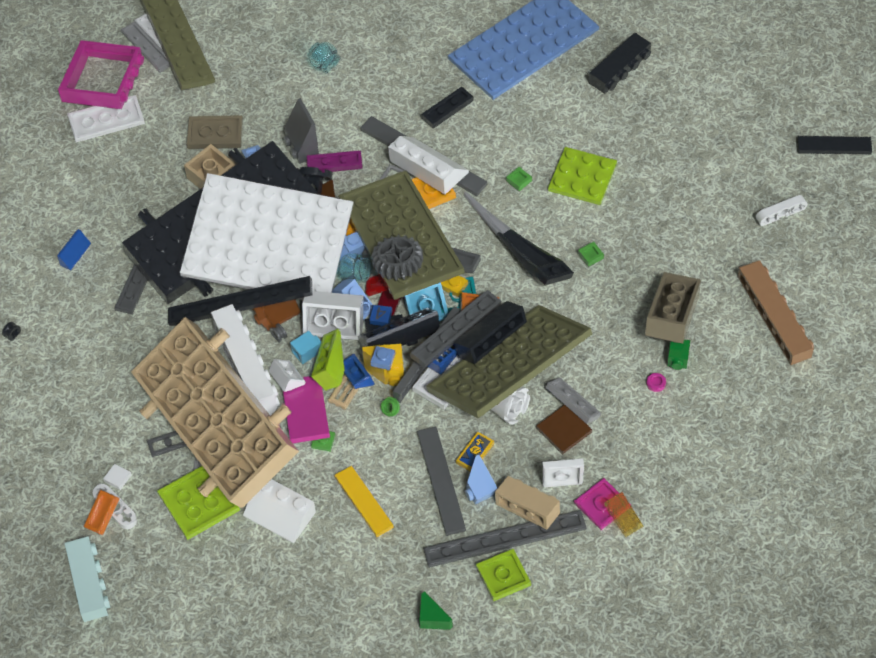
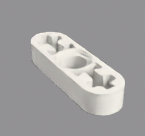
M798 195L762 209L757 213L756 219L761 226L779 220L782 216L786 215L787 217L802 211L808 204L802 195Z
M105 484L97 485L92 492L94 500H96L100 490L120 498ZM120 498L118 501L120 508L114 511L111 517L123 529H131L137 523L136 515ZM124 513L127 518L130 517L131 521H124L121 514Z

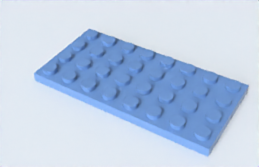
M533 0L449 54L448 59L494 100L598 31L599 26L569 0Z

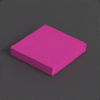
M605 478L574 500V504L600 530L604 529L631 507V504Z

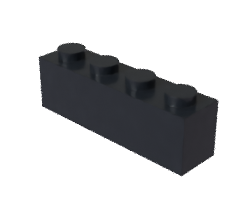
M633 33L589 73V84L604 94L609 90H614L620 80H625L632 69L636 70L643 59L647 60L651 55V42L637 33Z
M506 301L454 342L458 358L476 364L527 323L523 306Z

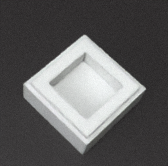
M114 464L103 480L105 483L121 490L132 474L130 471Z

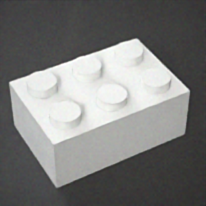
M313 291V295L304 297L302 303L303 334L310 331L313 336L323 337L324 334L339 329L341 339L359 340L358 336L363 331L364 296Z

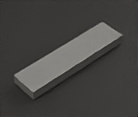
M135 21L121 29V33L133 46L140 47L142 55L159 73L170 67L163 50Z

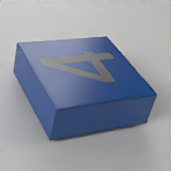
M373 305L369 320L370 324L383 326L390 323L392 307Z

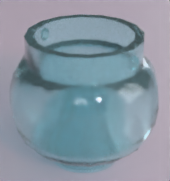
M327 41L316 42L309 50L311 65L325 73L330 72L341 59V56L337 54L335 46Z
M349 253L341 258L337 274L342 281L355 279L358 284L366 282L371 274V263L368 258L360 254Z

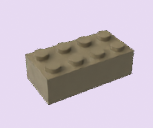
M667 272L663 273L647 316L645 336L683 344L699 299L701 279Z

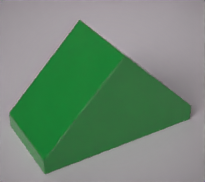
M424 591L421 594L420 629L450 630L453 628L452 618Z

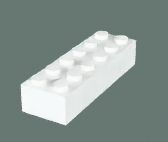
M233 304L211 312L215 333L220 328H223L230 335L221 346L231 367L234 368L236 374L271 416L278 409L277 406H280L277 398L278 392L275 385L270 383L269 372L267 369L264 370L262 366L264 365L260 354L257 355L255 351L257 350L253 339L250 340L249 338L250 334L246 324H242L243 319L240 311H236Z

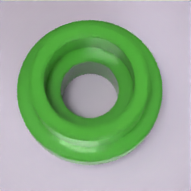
M387 397L381 403V410L389 417L395 416L400 410V404L396 398Z

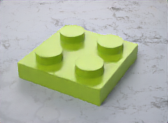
M514 549L476 564V568L493 602L531 586V581Z

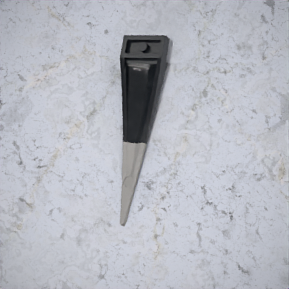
M464 192L466 200L531 276L538 278L545 286L572 278L574 272L561 259L519 235L491 214L471 195Z

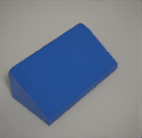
M76 230L57 255L60 266L72 270L91 245V242L81 230Z
M355 354L343 360L344 374L355 389L375 385L371 376Z

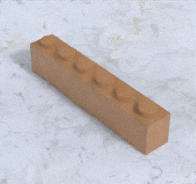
M760 260L739 267L738 278L790 365L812 358L813 342L806 337L803 326L799 325L794 311L790 310L787 305L786 298L780 294L776 282L770 278L767 267L763 266Z

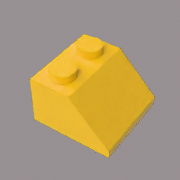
M401 344L379 345L380 347L395 350V357L390 370L371 366V359L376 346L362 347L366 371L384 384L397 386L404 377Z

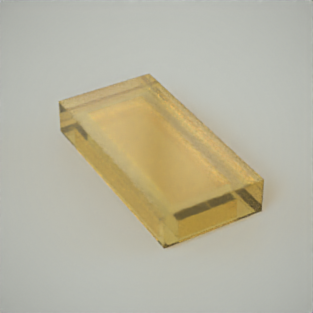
M623 492L604 502L625 537L644 527Z

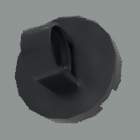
M316 167L297 168L312 186H316L317 195H321L323 181H330L333 177V172L326 169L325 173H323Z

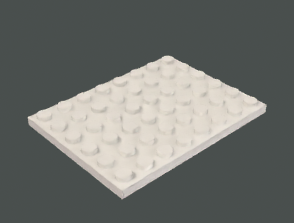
M207 173L180 276L245 289H253L310 276L312 278L313 291L332 293L351 217L353 201Z

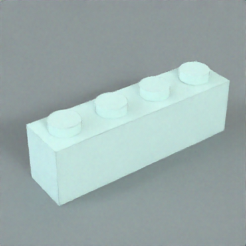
M89 536L66 542V552L83 621L87 622L108 616L107 608L111 607L108 596L103 595V590H106L104 579L99 578V573L102 572L100 561H95L94 555L98 554L96 544L91 543Z

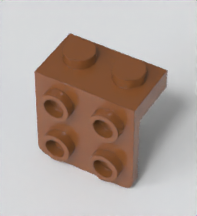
M296 299L252 309L256 312L254 318L259 325L262 324L268 331H270L271 327L275 328L277 323L282 324L300 313Z

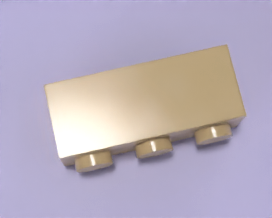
M508 476L495 491L496 505L546 530L560 514L559 500L554 496L541 492L535 487L524 484L519 479Z

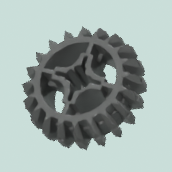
M398 234L397 237L391 235L389 239L384 238L383 242H378V245L374 247L372 252V264L375 271L382 278L387 276L388 280L394 278L397 281L398 278H403L404 280L406 276L412 277V273H417L418 269L421 268L424 259L423 250L418 241H415L413 237L408 239L407 235L401 237Z

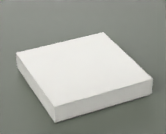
M583 459L543 462V487L582 484L584 473Z

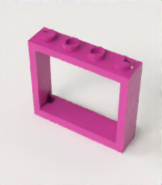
M80 40L58 88L61 101L122 109L124 103L128 100L129 91L133 89L135 77H138L139 68L144 63V56H142L140 47ZM89 56L130 62L116 94L75 89Z

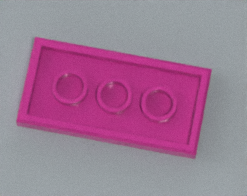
M311 376L303 377L306 382L305 385L286 392L283 391L285 405L292 411L287 416L289 436L292 443L330 438L323 390Z

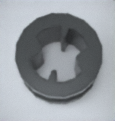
M279 323L275 325V328H270L271 335L278 343L282 341V338L286 339L288 337L286 331Z

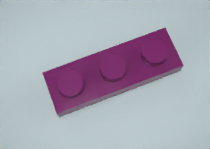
M361 150L307 155L308 167L319 168L323 173H325V169L332 172L363 169Z

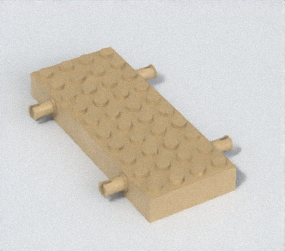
M185 317L131 371L151 398L139 412L146 419H149L158 408L210 476L198 487L203 496L208 497L218 486L229 502L243 508L299 452L279 425L292 411L282 403L270 416L218 351V348L230 335L223 328H220L209 340L197 324Z

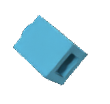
M310 331L290 342L292 353L302 365L318 355L321 345L320 339L316 335L313 336Z

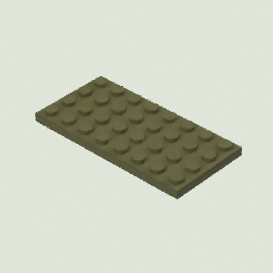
M406 170L338 195L339 199L353 201L350 221L371 259L374 247L378 245V242H383L384 238L389 239L391 235L393 237H397L398 234L401 237L407 235L408 239L413 237L420 244L424 259L417 273H412V277L406 276L404 280L403 278H398L397 281L394 278L388 280L387 276L382 278L394 300L465 273L464 267Z
M538 305L525 314L527 323L476 364L461 360L426 385L427 391L472 416L480 418L591 336L592 330L590 327Z

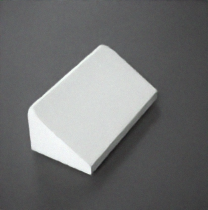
M273 359L269 372L284 392L305 385V380L290 360Z

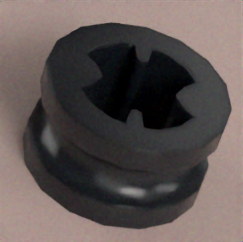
M9 322L4 326L2 335L8 338V340L13 341L20 334L21 327L14 322Z

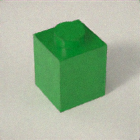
M684 339L683 344L671 341L667 366L675 370L687 369L691 340Z

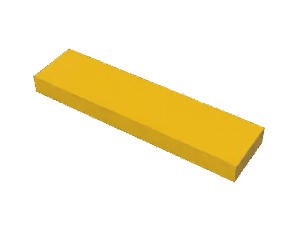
M352 465L335 474V479L376 538L394 528V525Z

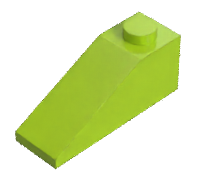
M339 329L323 335L311 375L325 391L341 385L345 371L341 332Z

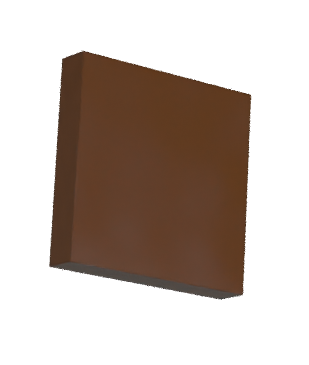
M566 405L559 408L536 426V429L562 455L592 433V429Z

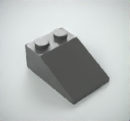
M299 98L285 125L283 140L286 146L291 147L290 153L292 158L297 159L299 164L307 161V155H317L319 150L315 123L302 99Z

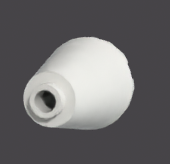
M520 387L491 410L505 422L512 425L517 423L519 420L515 418L520 412L524 414L528 408L530 395L527 394V391L529 390L525 387Z

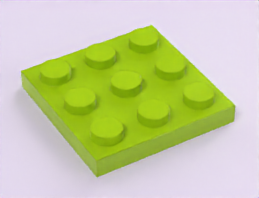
M565 147L548 191L601 205L616 168L617 160Z
M203 466L157 491L187 540L240 511V507L229 502L218 486L208 497L200 493L198 487L210 477Z

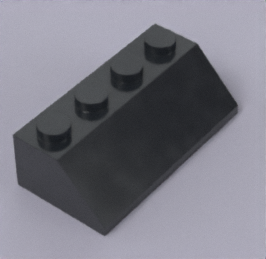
M425 308L358 336L361 347L401 344V346L407 344V346L418 343V339L423 337L428 339L440 327L439 315L436 310Z

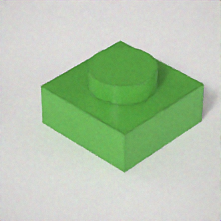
M518 167L506 177V181L515 189L521 191L532 182V176Z
M595 242L578 250V255L588 267L604 259L603 252Z
M329 431L330 438L313 440L311 448L331 452L335 432Z

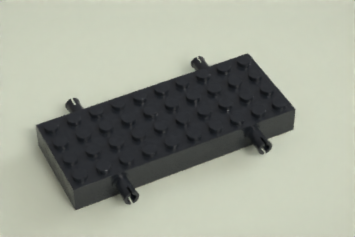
M271 141L247 158L240 153L238 148L233 149L235 152L231 150L228 153V156L235 162L236 166L221 176L317 194L313 186L274 141ZM203 188L157 219L151 215L147 208L143 209L145 213L140 211L138 217L146 226L122 242L126 255L167 304H170L194 287H197L204 297L208 296L207 292L209 294L213 292V288L207 281L180 276Z

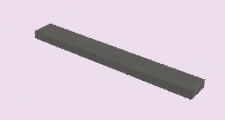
M373 116L360 127L362 132L387 146L392 144L399 136H406ZM469 171L456 185L478 196L487 186V181Z
M581 510L558 515L547 530L532 522L425 547L424 553L430 568L583 531L587 527Z

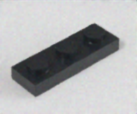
M461 86L422 113L421 117L434 129L473 102L474 97Z

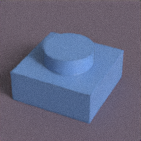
M376 346L371 359V366L390 370L395 357V350Z

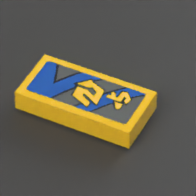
M477 432L456 459V464L471 472L475 457L480 455L483 460L494 445V440Z

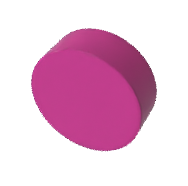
M652 373L648 376L646 385L649 390L660 392L666 386V378L660 373Z

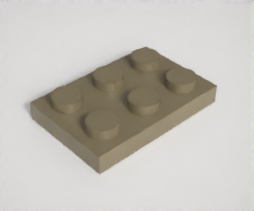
M189 116L187 148L205 149L210 144L215 148H241L243 116Z

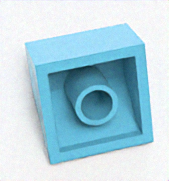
M441 282L403 297L409 315L425 308H430L438 312L439 321H442L449 314ZM440 303L442 305L444 313L441 312Z

